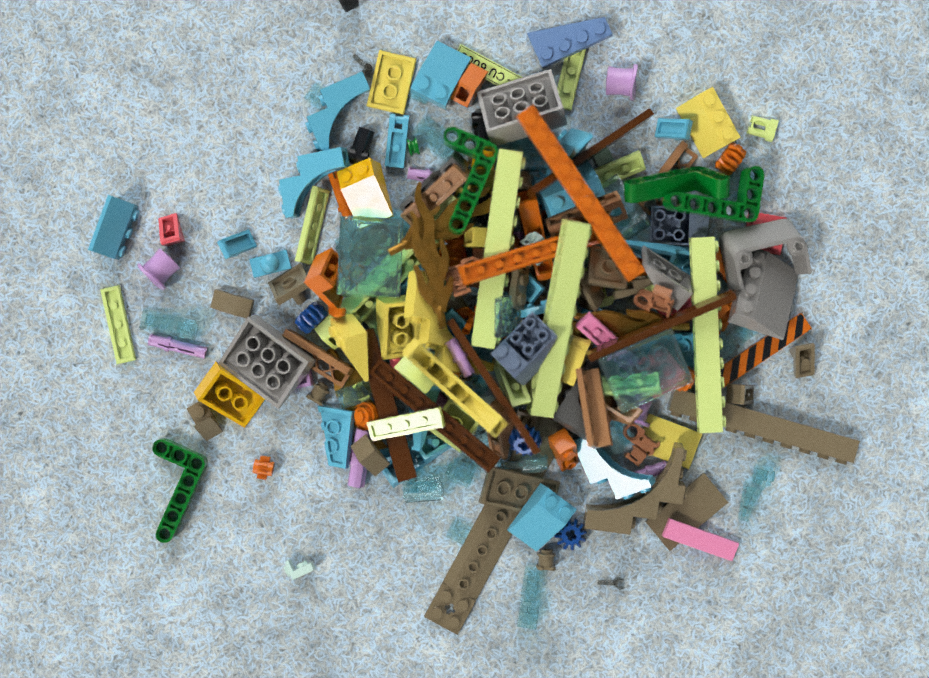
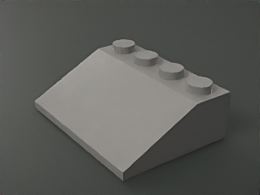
M551 69L477 92L489 140L496 146L528 137L515 116L531 105H534L550 130L568 125Z
M761 249L752 251L753 262L751 266L740 270L744 289L735 290L737 299L732 302L728 322L783 340L798 274H795V270L771 253Z
M253 315L246 318L218 364L279 409L306 377L317 359L292 341L283 337L282 333L258 315Z

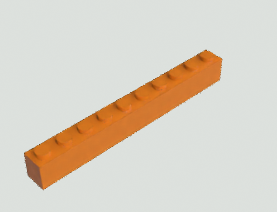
M531 105L515 116L586 223L591 225L590 228L625 280L630 282L643 273L645 269L534 105Z

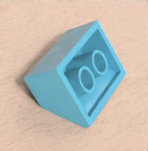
M589 161L578 167V172L595 197L604 196L605 192L600 179ZM540 179V180H538V181H535L534 184H537L538 182H540V181L543 180V179ZM559 181L539 194L548 218L576 207Z
M108 195L88 250L117 260L123 257L126 251L124 244L126 239H130L133 228H131L132 222L136 221L139 216L138 206Z

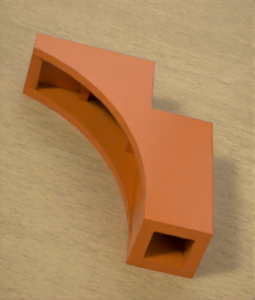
M528 190L517 193V196L520 197L517 210L524 238L527 234L536 231L546 240L536 196L530 200L526 195ZM552 259L544 261L538 266L532 265L538 281L551 278L554 265Z

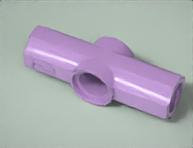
M356 428L354 443L365 434L370 438L369 430ZM351 449L350 471L347 484L355 488H362L365 485L367 469L360 464Z

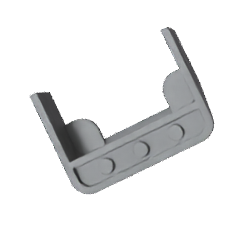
M779 219L729 230L720 235L719 245L728 290L744 289L740 270L751 266L753 262L752 251L785 243L789 254L792 255L795 274L812 273L806 241L788 219Z

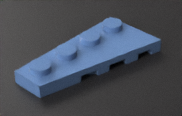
M605 17L527 33L543 69L613 36Z

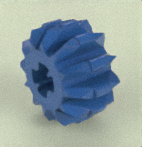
M312 302L295 319V324L301 331L308 334L325 319L327 311L319 303Z
M526 424V430L538 448H540L542 443L540 431H535V426L530 428ZM513 428L508 439L510 449L515 450L516 454L522 453L523 457L526 454L532 456L533 453L518 430Z
M577 518L572 523L569 520L559 531L560 533L554 535L555 538H560L557 541L558 545L564 543L563 549L565 550L568 548V545H570L571 550H574V544L580 548L579 540L586 541V538L581 535L587 534V531L581 530L584 527L583 523L577 525ZM572 529L575 536L568 538L566 532H570Z

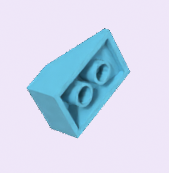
M436 41L410 88L411 93L446 110L454 89L464 74L471 57Z
M540 483L507 531L537 552L568 523L577 509Z

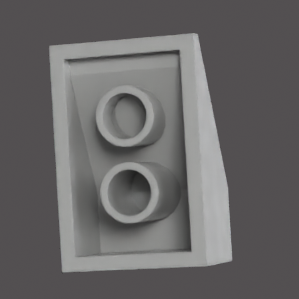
M643 245L641 248L642 262L647 275L654 287L657 284L673 290L671 300H674V306L672 308L678 311L692 295L690 275Z

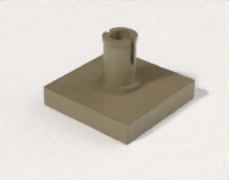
M601 246L589 247L586 285L625 290L627 281L605 249Z
M301 263L268 282L278 305L291 298L294 299L297 305H301L306 301L303 291L309 287L304 283L307 273Z

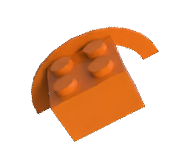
M330 248L315 256L304 283L328 305V312L331 316L343 317L346 316V309L341 308L342 300L352 283L363 274L365 262L362 261L357 264L344 277L340 270L345 260Z

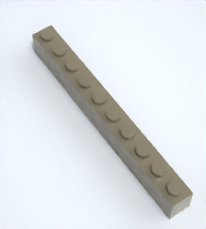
M672 388L667 410L671 411L670 415L680 418L682 414L687 415L689 420L697 422L695 394L683 390H673ZM725 403V408H722V415L726 417V431L737 433V430L743 431L744 436L753 439L757 435L763 437L762 441L771 444L774 441L781 442V447L792 449V446L799 447V452L809 455L813 451L818 453L817 457L827 460L829 456L836 458L835 462L847 465V461L854 463L860 443L858 440L729 403Z

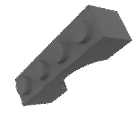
M454 151L421 182V194L454 163L463 172H466L470 163L459 152ZM416 188L401 202L399 208L402 211L415 201L414 193Z

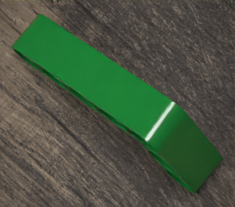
M449 127L445 130L443 136L445 146L476 159L448 226L452 234L461 235L466 230L495 162L498 148L492 142L457 127ZM451 133L455 134L457 136V140L453 142L449 141L447 139V135ZM471 141L475 144L476 147L474 149H468L466 148L465 143ZM485 149H490L493 151L494 155L492 157H486L483 151ZM483 167L486 170V174L479 175L475 169ZM472 184L476 185L478 187V192H469L468 186ZM466 202L471 206V209L463 211L460 208V204ZM459 220L463 223V228L455 229L452 223Z
M692 166L628 179L624 181V201L627 203H638L662 198L668 193H686L690 191H698L713 198L724 199L729 197L730 177L703 166Z
M759 166L747 167L741 171L736 202L683 192H673L666 194L663 197L662 203L664 208L669 211L739 223L753 222L759 215L764 171ZM751 171L754 173V179L750 177ZM748 190L752 193L751 199L747 196ZM673 196L677 200L675 206L671 202ZM691 200L695 203L694 209L690 207ZM709 203L713 206L712 212L708 209ZM728 206L731 209L730 215L726 212ZM746 209L749 212L748 218H746L744 214Z
M162 438L154 442L152 446L154 454L185 468L156 530L157 540L161 543H167L176 536L205 472L208 461L203 454L167 438ZM160 442L166 444V452L159 450ZM178 450L184 452L185 457L183 460H179L176 457ZM195 458H199L202 461L201 468L195 467ZM187 476L193 477V485H188L186 483ZM179 493L186 496L185 503L178 500ZM171 511L177 512V520L171 519ZM164 528L170 531L169 538L163 536L162 530Z

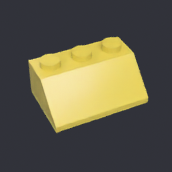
M713 87L676 108L681 119L693 121L690 136L702 158L741 138Z

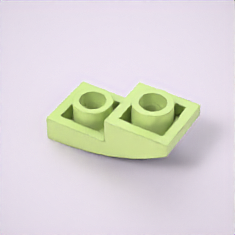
M405 356L394 367L424 394L435 384Z

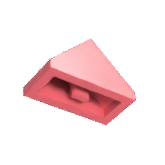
M177 213L158 218L161 245L168 247L185 242Z

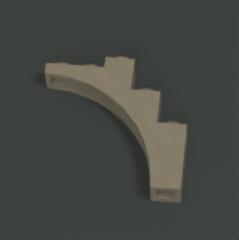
M674 442L670 458L663 471L655 479L656 482L650 491L640 492L631 498L617 503L604 505L586 504L583 522L584 529L630 535L631 529L635 528V517L656 520L657 514L661 513V502L682 505L683 499H686L688 494V488L682 481L683 468L681 466L682 461L686 460L687 450H685L683 444Z

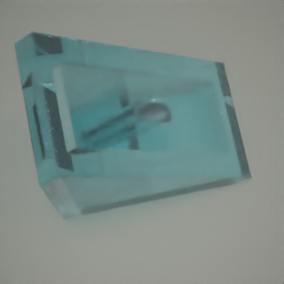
M364 380L335 391L342 409L360 404L373 397L369 381L365 382Z

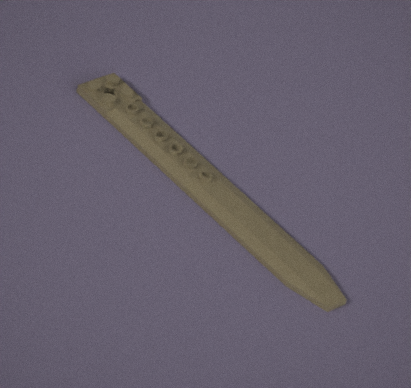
M561 382L562 389L557 397L559 404H562L565 399L562 396L566 389L573 386ZM541 417L537 431H540V437H542V443L539 448L540 452L532 456L526 454L523 457L522 453L516 454L514 450L505 469L543 477L554 458L549 447L548 436L565 427L553 420ZM489 505L483 506L424 615L425 618L458 635L512 535L507 529L519 512ZM453 604L455 611L449 614L446 613L447 609L445 606Z

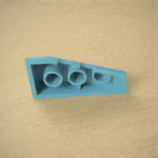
M571 128L568 132L564 130L557 138L570 160H573L586 148L593 135Z

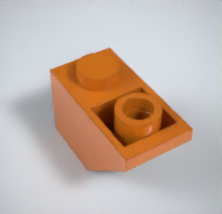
M471 63L458 81L450 99L467 108L471 107L489 71Z
M563 428L548 436L549 447L560 470L563 472L574 468L579 463L577 445L566 429Z

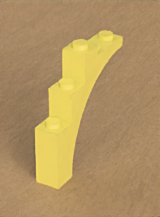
M421 270L424 281L426 284H428V278L426 276L425 271ZM409 272L404 318L411 319V323L420 324L419 342L423 346H426L428 350H435L434 356L452 373L461 372L457 363L453 362V356L445 345L447 341L449 342L454 337L448 328L439 329L437 314H434L432 308L425 302L418 291L415 272ZM467 356V359L469 360L471 366L475 370L474 374L481 375L475 367V365L473 364V362L471 361V359L469 358V356ZM481 360L488 372L494 370V363Z
M416 338L406 346L402 354L494 438L509 424Z

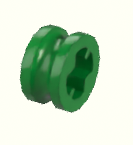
M414 138L412 141L407 139L410 156H413L414 153L419 155L417 138Z

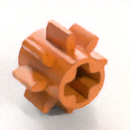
M260 456V460L255 459L253 473L257 474V479L266 480L267 476L273 475L275 462H270L271 457Z

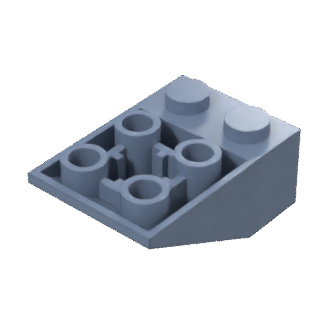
M651 206L650 242L689 247V238L709 237L710 217L669 211L664 206Z
M531 312L491 355L524 386L538 372L558 336Z

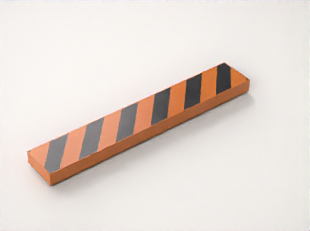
M799 313L788 321L783 340L766 335L726 362L723 369H720L721 377H724V387L811 330L812 328L803 314Z

